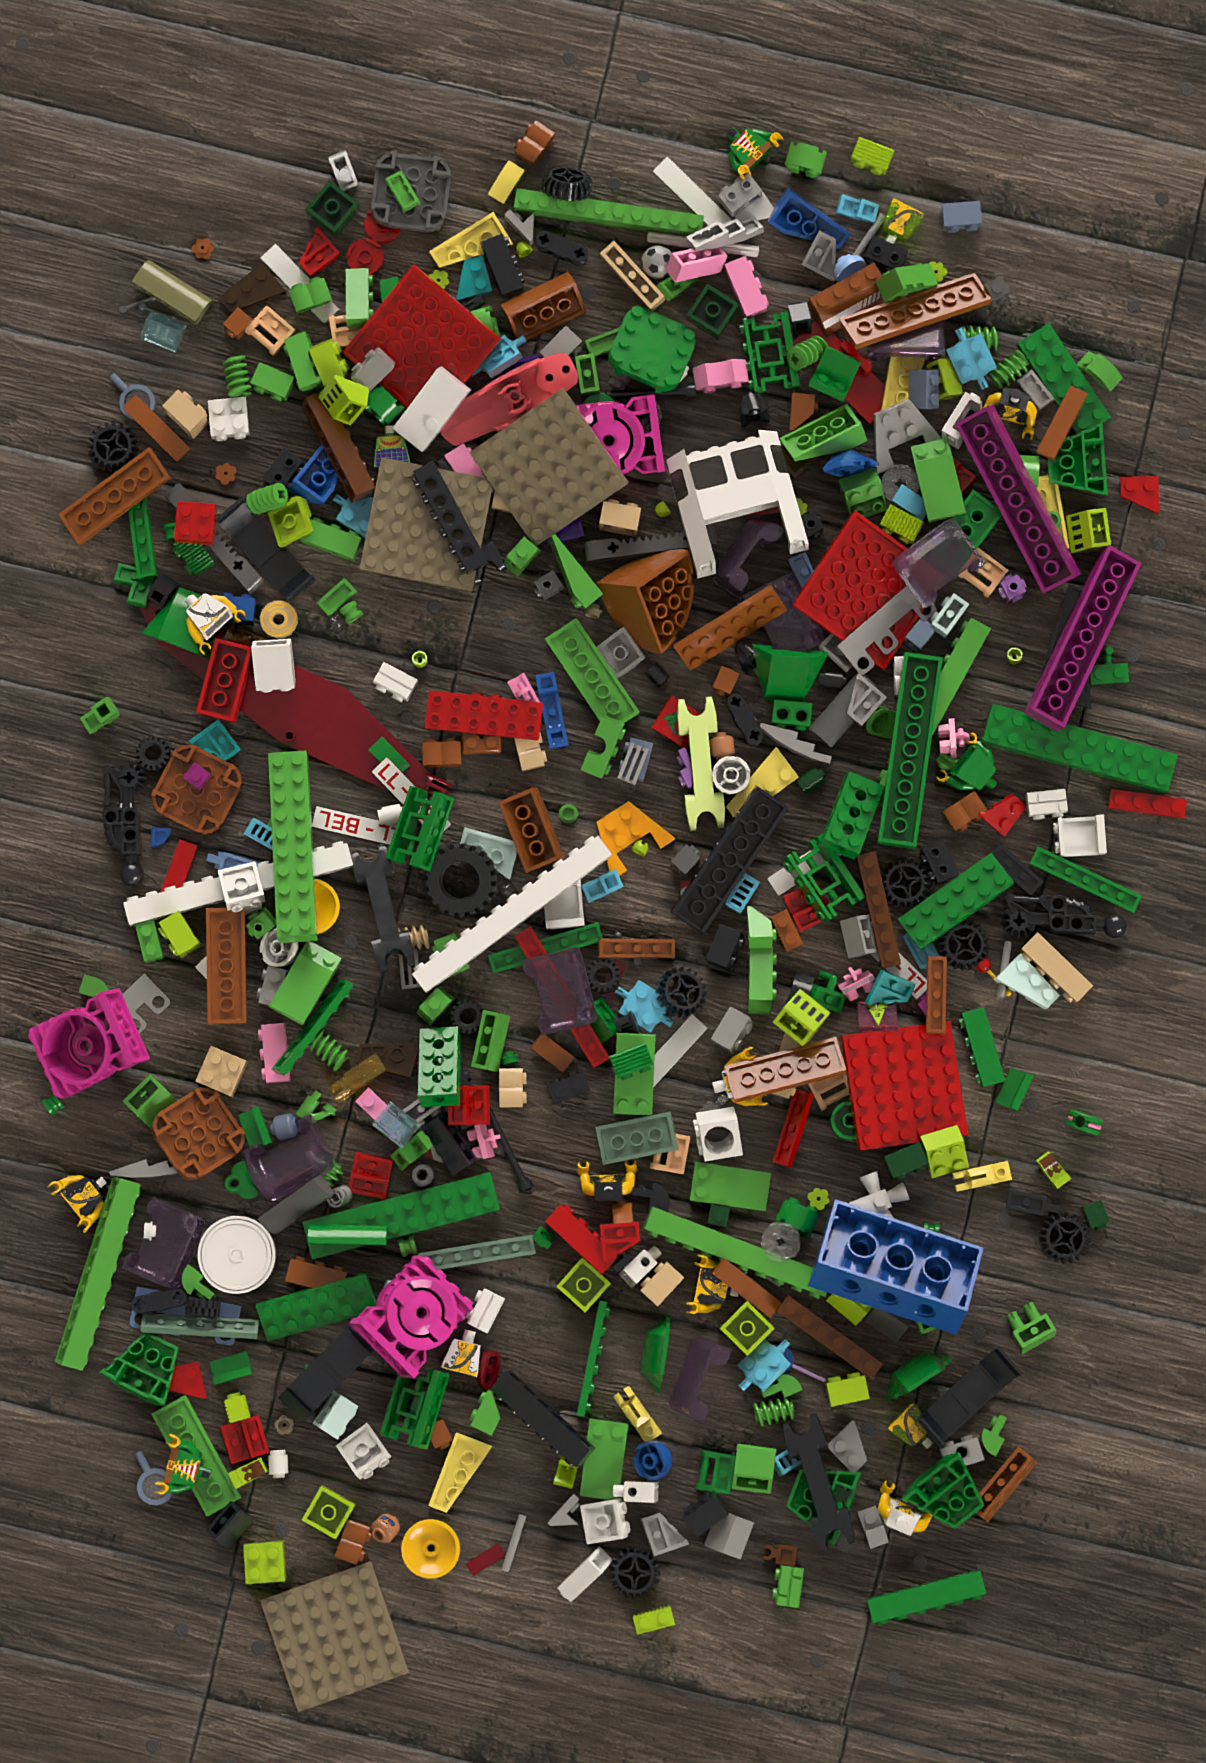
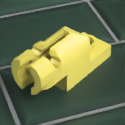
M1008 1161L952 1173L953 1180L965 1179V1183L954 1185L956 1192L1012 1180Z
M629 1386L623 1389L629 1397L628 1401H624L619 1393L613 1396L645 1442L652 1441L662 1434Z

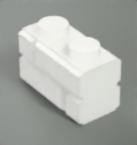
M383 662L373 680V684L376 685L375 689L384 694L388 691L393 694V699L402 703L403 700L406 702L409 700L418 684V680Z
M1065 789L1025 794L1028 817H1033V820L1045 819L1044 815H1052V818H1059L1064 816L1063 813L1068 812Z
M485 1288L483 1292L479 1290L474 1299L477 1302L474 1309L466 1315L467 1323L488 1333L505 1298Z

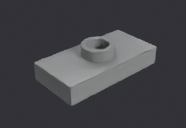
M1030 370L1016 381L1023 392L1030 395V401L1038 411H1041L1055 400L1033 370Z

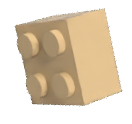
M177 390L162 405L165 413L192 439L209 424L206 411L199 404L195 406L192 397L185 391L182 393Z
M608 499V502L603 501L599 530L637 537L641 508L634 503L623 505L619 504L617 500Z
M210 1046L196 1082L233 1097L248 1062Z
M661 1262L653 1270L656 1274L651 1279L647 1277L640 1284L643 1287L640 1291L656 1306H659L684 1279L668 1262L665 1264Z

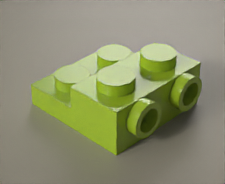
M300 496L292 497L283 507L268 512L279 547L283 548L313 532L309 519L312 515L307 500Z

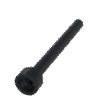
M690 383L688 386H684V388H675V390L662 392V394L655 393L656 389L608 391L605 394L609 395L612 399L632 398L648 394H654L655 397L684 395L688 399H695L696 389L695 383Z
M490 1107V1124L495 1134L501 1137L498 1140L517 1176V1187L520 1193H523L533 1188L534 1185L531 1179L529 1180L528 1177H525Z

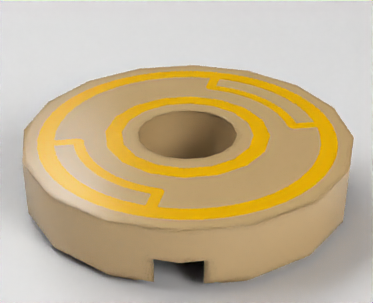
M282 600L268 603L260 614V625L263 631L275 639L290 636L298 624V615L294 607ZM276 615L284 617L282 624L277 625L274 623L273 619Z

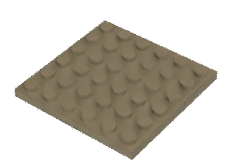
M564 388L470 452L475 462L535 546L629 483Z
M381 457L360 570L472 592L476 571L467 575L465 571L462 572L457 564V561H459L457 555H452L448 548L449 540L447 537H442L439 531L441 526L438 520L434 521L429 512L432 510L429 503L425 505L421 498L422 490L420 487L416 488L411 479L414 477L413 471L423 465ZM438 469L481 548L493 486L484 477ZM427 481L425 487L432 490L436 487V484L433 481ZM439 497L434 500L436 506H443L445 501ZM447 514L443 517V520L446 523H452L454 517ZM455 531L452 537L455 540H460L463 538V534L460 531ZM464 548L461 551L465 557L472 555V551L469 548Z
M371 1561L260 1600L298 1712L409 1673Z

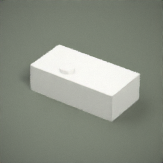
M442 366L437 368L392 429L420 451H425L471 389Z

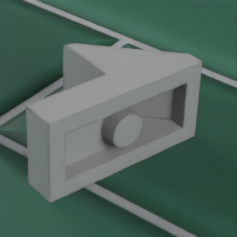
M346 150L328 157L331 169L342 191L359 185Z
M507 211L504 214L505 220L531 246L533 244L534 213L522 223L523 219L517 212Z
M573 1493L548 1521V1524L550 1526L578 1525L567 1513L569 1511L573 1513L580 1505L578 1503L579 1498Z
M876 1505L858 1511L857 1513L870 1549L889 1543Z

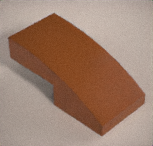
M543 1033L539 1035L530 1047L562 1073L575 1058Z

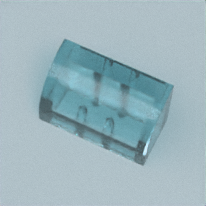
M151 312L145 320L141 339L176 352L183 339L187 325Z
M391 1101L372 1124L402 1149L421 1126Z

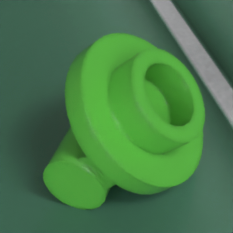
M940 753L937 758L938 766L945 771L952 770L959 761L956 758H951L949 753Z

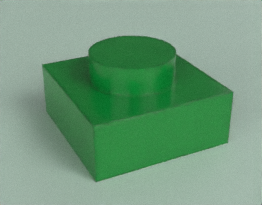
M541 1226L532 1237L537 1245L546 1249L550 1247L556 1238L555 1235Z

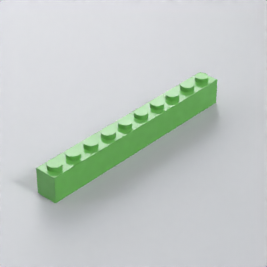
M524 189L516 190L514 213L527 215L534 213V216L689 236L701 230L704 222V215L593 199L566 202L565 200L553 199L543 192Z
M973 618L969 622L965 621L960 629L963 632L960 639L955 638L951 645L953 648L951 655L946 654L942 661V664L945 666L940 675L932 735L991 628ZM882 770L878 780L881 781L879 784L884 785L885 788L887 771Z
M115 1176L112 1177L55 1362L60 1365L83 1371L88 1362L87 1355L94 1342L95 1329L98 1328L100 1323V1313L105 1307V1297L111 1288V1278L117 1269V1259L123 1249V1239L129 1230L128 1223L134 1214V1204L140 1195L141 1184Z
M655 1207L650 1208L643 1229L647 1230L646 1234L656 1238L658 1234L665 1237L664 1241L675 1244L676 1241L683 1243L682 1247L693 1251L694 1248L701 1250L700 1254L711 1258L712 1255L720 1257L719 1262L724 1258L729 1262L738 1264L736 1268L747 1272L749 1268L755 1271L754 1275L764 1279L766 1275L773 1278L772 1282L784 1285V1282L791 1284V1289L802 1292V1289L809 1291V1296L820 1299V1296L826 1297L827 1292L808 1286L813 1267Z

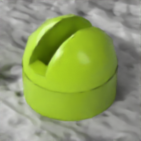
M525 241L519 242L516 246V252L520 258L528 256L533 250L530 244Z
M664 501L660 502L655 508V512L659 517H666L671 514Z
M1019 648L1008 650L1007 660L1009 663L1018 664L1022 660V651Z
M422 651L415 652L412 655L414 666L417 668L425 667L428 661L427 655ZM418 657L422 658V663H418Z
M643 840L636 841L632 851L644 857L649 849L648 844L645 843L643 845Z

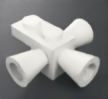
M876 1171L860 1177L870 1195L852 1201L849 1204L894 1218L888 1209L892 1207L891 1203L907 1201L909 1196L903 1182L887 1192L885 1189L881 1190L878 1172Z

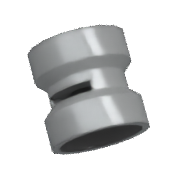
M344 1185L333 1188L334 1195L329 1197L327 1202L330 1206L336 1208L348 1204L352 1199V1192L349 1187Z

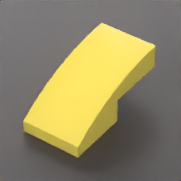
M508 161L488 195L505 204L525 170Z

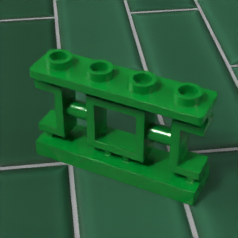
M788 311L780 312L778 315L773 314V324L755 326L754 317L750 319L743 318L742 324H739L741 336H745V343H742L744 354L748 355V361H746L747 373H751L749 389L756 394H766L765 384L783 381L784 391L788 389L797 390L800 387L798 371L790 367L788 360L787 366L790 382L787 381V375L776 376L775 367L784 366V358L787 359V352L793 347ZM778 321L781 323L784 345H781V338L770 339L769 331L778 329ZM748 326H751L752 333L762 332L763 341L754 342L755 350H752ZM777 345L779 361L761 363L759 347ZM754 363H757L758 370L768 369L769 377L760 379L761 387H758Z
M410 786L386 854V859L404 864L406 855L411 856L409 865L430 872L454 798L440 792H434L431 801L426 800L427 791ZM430 806H432L429 816H427ZM418 819L424 820L419 837L413 836ZM408 840H410L409 846H408L407 850H405V849H406V846H407V843H408Z
M822 833L807 844L812 852L800 859L794 851L787 855L782 862L784 869L794 878L796 887L804 893L806 902L814 908L816 917L825 924L837 916L833 909L835 905L844 900L850 908L866 896L838 854L819 845ZM819 852L825 862L817 866L812 857ZM806 861L811 870L804 875L798 865ZM823 868L833 884L821 891L811 875ZM838 885H841L846 892L840 898L833 890ZM827 893L832 903L825 907L819 897Z
M429 1368L427 1377L420 1375L415 1377L414 1389L408 1388L411 1378L401 1377L398 1374L392 1388L390 1402L387 1405L385 1419L381 1425L380 1435L397 1440L401 1431L409 1434L407 1444L427 1450L450 1374ZM424 1381L429 1383L426 1394L421 1392ZM411 1394L421 1397L415 1415L406 1412ZM400 1415L405 1416L402 1427L397 1426ZM413 1419L418 1420L415 1431L410 1430Z

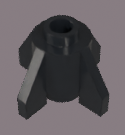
M749 392L741 399L739 407L741 427L745 428L750 422L759 420L767 423L770 422L767 412L769 409L768 402L759 394Z
M746 638L739 640L736 644L735 652L746 675H750L754 668L753 666L756 665L752 644L765 645L760 640Z

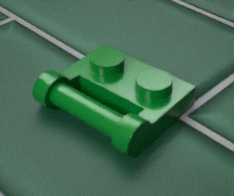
M701 1450L700 1456H702L699 1480L696 1483L695 1489L730 1495L736 1456ZM710 1458H715L712 1484L706 1485Z

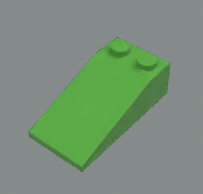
M847 404L779 438L794 461L849 450L867 441L861 422Z
M948 437L912 446V455L929 523L965 514L966 510Z
M554 534L548 539L569 595L572 597L570 601L576 608L585 609L603 593Z
M307 941L269 1007L303 1025L336 973L342 958L311 941Z
M617 1033L616 1054L646 1043L654 1064L656 1035ZM654 1065L650 1066L651 1070L640 1074L639 1070L633 1072V1077L622 1080L621 1077L617 1078L615 1074L613 1114L652 1115Z
M695 1162L689 1201L766 1211L771 1173Z
M589 1419L587 1440L596 1449L584 1462L580 1496L607 1500L619 1498L613 1497V1486L620 1485L628 1423Z

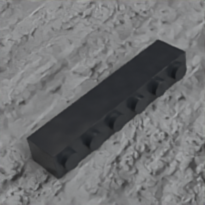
M512 1370L505 1371L491 1388L498 1400L504 1401L512 1413L518 1414L523 1418L522 1422L536 1430V1435L550 1443L551 1449L563 1455L565 1462L571 1467L581 1466L596 1449Z

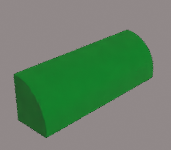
M309 1224L308 1243L387 1245V1226Z

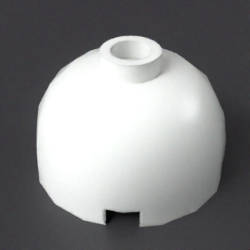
M725 756L714 765L712 772L713 783L722 793L729 795L737 794L748 785L750 769L741 758Z
M277 928L273 929L271 932H267L261 940L260 953L264 957L262 959L270 966H289L296 960L299 954V943H279Z

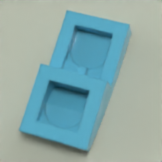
M842 194L840 195L836 214L875 223L879 204L864 199L858 200Z
M901 484L891 501L905 509L910 515L923 521L927 514L923 498Z
M616 869L581 885L588 903L624 887Z

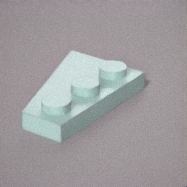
M464 827L460 844L474 845L480 850H484L487 856L493 860L495 869L510 880L518 853L514 841Z
M1019 954L994 979V981L1008 986V989L1020 993L1027 1000L1043 1009H1047L1060 996L1022 954Z

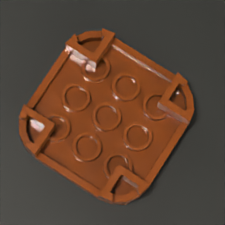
M183 745L172 752L168 764L155 789H153L151 795L155 809L163 816L199 834L212 835L224 824L241 791L243 784L242 775L232 763L195 745ZM194 762L211 775V778L201 791L183 779V776Z
M199 1087L194 1089L180 1100L161 1110L151 1124L154 1139L176 1172L189 1181L204 1177L235 1157L244 1145L245 1133L243 1128H240L220 1098V1094L216 1090L214 1091L209 1088Z

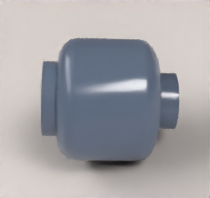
M288 1113L276 1116L270 1128L271 1133L279 1140L295 1138L298 1132H300L301 1126L298 1117Z

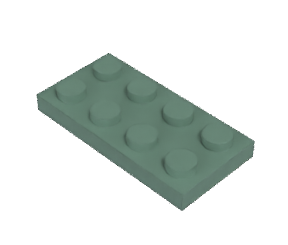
M671 1112L595 1127L603 1165L679 1150Z

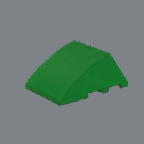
M1100 423L1096 427L1088 430L1085 429L1079 434L1066 437L1055 460L1047 458L1049 483L1108 496L1103 425Z
M180 587L141 634L210 660L214 645V634L207 641L203 639L205 643L210 644L211 650H209L207 645H203L201 649L205 654H202L199 651L200 645L196 644L189 634L186 622L188 617L186 610L190 607L186 604V599L190 595H194L199 599L202 595Z
M752 644L764 701L804 702L828 652L809 650V653L771 649V646Z
M666 1316L645 1332L639 1371L655 1393H660L663 1380L671 1316Z
M143 1333L128 1346V1350L120 1357H116L111 1365L106 1369L103 1368L100 1374L122 1390L152 1405L165 1406L179 1348L151 1333Z
M922 1351L891 1372L886 1400L889 1402L892 1399L909 1393L941 1372L952 1361V1358L942 1354Z
M959 1452L942 1457L917 1477L901 1498L902 1501L917 1506V1509L930 1513L934 1518L954 1529L984 1506Z
M800 1469L786 1506L810 1525L809 1518L818 1514L804 1469ZM827 1471L838 1509L847 1506L850 1511L857 1493L861 1472ZM833 1530L828 1536V1541L833 1546L841 1533L840 1530Z

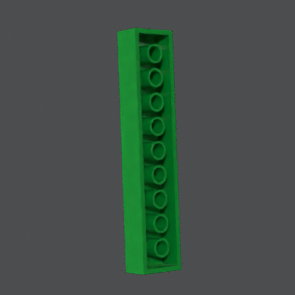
M905 652L903 655L877 844L915 849L917 846L943 657Z
M992 704L981 740L985 745L1166 794L1169 790L1178 754L1066 724L1065 728L1056 732L1025 715L1024 712Z
M489 1172L304 1221L303 1226L307 1242L309 1224L387 1226V1240L499 1211L500 1207L492 1176ZM308 1243L312 1260L367 1246Z

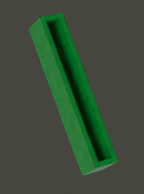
M978 1569L866 1599L872 1623L883 1625L889 1623L888 1619L896 1618V1621L907 1618V1614L921 1615L926 1613V1609L933 1608L935 1611L945 1608V1604L952 1603L953 1606L962 1604L964 1599L971 1598V1601L983 1598L982 1595L986 1594L981 1571Z

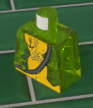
M892 198L882 228L884 232L888 233L885 240L896 244L898 239L906 242L922 222L925 214Z
M913 1402L886 1427L887 1430L911 1447L919 1443L926 1450L933 1444L915 1423L922 1413Z

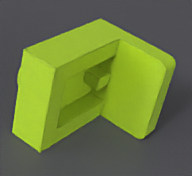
M561 1456L553 1484L572 1489L578 1467H571L565 1462V1457Z

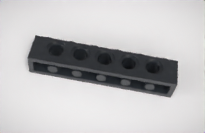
M434 461L414 470V477L411 479L415 487H420L422 490L421 498L425 505L429 503L432 509L429 512L434 521L438 520L441 526L439 531L442 537H447L449 540L448 548L452 555H457L459 559L457 564L462 572L465 571L468 575L487 565L488 561ZM433 481L436 487L429 490L425 487V483ZM439 497L443 498L445 504L443 506H436L434 500ZM450 514L454 517V521L446 523L443 517ZM455 531H460L463 534V538L455 540L452 534ZM464 548H469L472 551V555L465 557L461 551Z

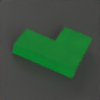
M119 563L114 583L131 587L127 604L146 609L148 603L147 595L154 583L155 577L139 580L137 579L136 567Z

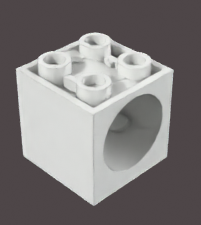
M734 1107L696 1113V1120H693L696 1137H699L696 1138L699 1156L703 1155L704 1161L743 1155L738 1120ZM722 1126L730 1130L728 1136L722 1141L711 1142L705 1139L706 1133L714 1127Z

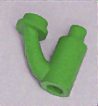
M315 1090L312 1096H307L295 1114L305 1121H318L331 1114L335 1116L336 1109L327 1103L326 1106H323L324 1111L313 1113L320 1103L318 1099L322 1095Z

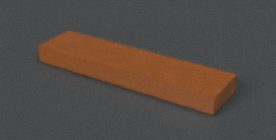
M1070 386L1037 449L1038 454L1053 461L1055 460L1088 393Z
M137 395L123 407L176 462L190 450Z
M598 938V958H675V939Z
M927 956L926 1034H946L947 957Z
M724 1258L712 1272L714 1276L769 1318L772 1317L782 1303Z

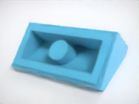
M908 933L902 936L920 969L927 967V956H939L933 943L920 951Z

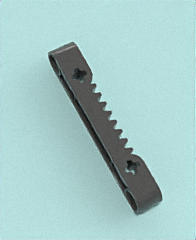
M179 482L164 494L176 510L177 501L196 502ZM216 529L214 546H207L249 594L253 593L264 583V580L245 558L238 556L236 551L233 552V548L228 546L226 540L223 541L222 535H218L219 533ZM238 563L239 565H242L243 569H236L235 565Z
M706 526L711 547L718 546L716 526ZM684 530L680 535L678 532H675L673 538L668 533L667 538L660 534L659 539L655 535H653L652 540L645 536L644 541L640 537L637 538V542L630 538L629 543H626L625 539H622L621 543L614 538L584 543L586 563L643 557L669 550L690 549L687 540H685ZM612 545L616 548L615 553L609 550Z

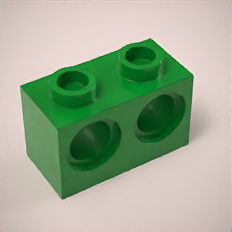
M774 700L771 725L787 729L788 726L794 727V730L806 731V728H809L811 723L812 703ZM778 711H785L787 718L784 720L777 717ZM799 712L804 713L806 720L798 721L796 714Z

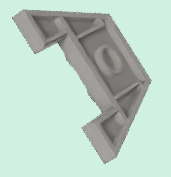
M909 399L874 413L875 461L879 462L880 465L875 467L877 474L894 467L888 449L921 435L925 443L942 439Z

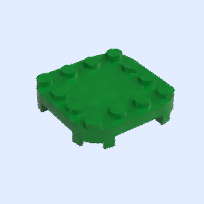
M634 306L632 310L628 311L621 323L608 354V360L615 370L614 373L619 377L622 373L656 388L655 393L659 394L675 390L693 352L695 333L683 324L652 310Z

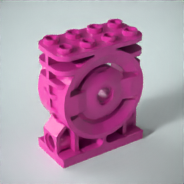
M654 394L632 397L626 405L614 401L576 405L589 425L593 422L592 412L596 411L598 422L591 428L623 475L634 468L642 474L665 472ZM631 403H633V410L628 408ZM613 408L617 409L618 418L624 420L633 433V447L630 454L624 459L625 467L623 468L620 465V458L629 449L630 435L625 425L614 419ZM650 413L651 430L644 432L642 423L637 415ZM606 435L614 437L612 445H606L603 442V438ZM650 436L653 438L655 454L642 455L645 447V437ZM638 461H641L642 469L636 465Z
M120 988L102 991L96 994L97 996L89 999L85 1008L71 1009L29 1030V1040L36 1049V1056L43 1065L44 1074L50 1081L54 1096L60 1099L71 1097L75 1093H79L108 1078L117 1070H125L150 1059ZM87 1041H88L89 1044H90V1048H89V1049H88L87 1046H86Z
M419 1255L412 1256L411 1262L403 1266L402 1272H398L395 1275L396 1278L382 1289L377 1298L376 1306L366 1307L357 1318H353L349 1322L360 1336L401 1377L415 1378L419 1374L418 1370L427 1361L426 1350L435 1348L445 1342L453 1330L458 1327V1322L463 1321L466 1318L467 1312L473 1310V1302L468 1297H463L459 1293L460 1289L454 1283H449L445 1279L447 1276L441 1270H436L433 1267V1261L427 1256L422 1257ZM410 1283L413 1288L424 1287L434 1291L439 1301L430 1292L412 1291L406 1284ZM419 1307L422 1309L421 1317H418L416 1314ZM402 1327H403L406 1331H408V1332H410V1333H412V1334H416V1335L429 1334L431 1337H430V1338H428V1337H425V1338H415V1337H412V1336H410L409 1334H407V1333L402 1329ZM396 1346L406 1350L400 1354L396 1350Z

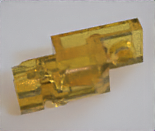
M375 1053L344 1073V1077L333 1083L329 1089L334 1094L343 1087V1091L335 1096L340 1104L371 1083V1080L385 1072L386 1068Z

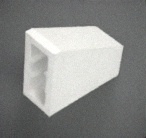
M599 1546L560 1584L558 1590L561 1595L572 1602L603 1573L613 1561L612 1558Z

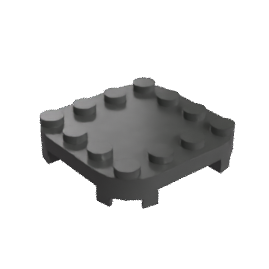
M389 151L388 154L382 156L377 161L371 203L374 221L381 226L419 232L440 230L447 216L451 170L447 163L441 157L435 155L432 158ZM402 170L420 201L419 205L404 213L385 182V178Z

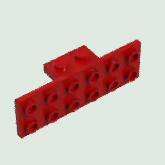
M815 320L812 323V332L801 333L793 341V346L813 336H820L829 347L861 361L845 400L868 424H871L874 421V413L881 411L885 385L871 372L872 363L866 356L862 357L858 353L859 350L855 349L852 343L842 342L834 333L826 337ZM817 360L815 363H812L811 365L815 369H817L820 360Z
M430 690L425 728L538 741L543 703L505 699L500 695L487 697L483 696L482 693H472L469 695Z

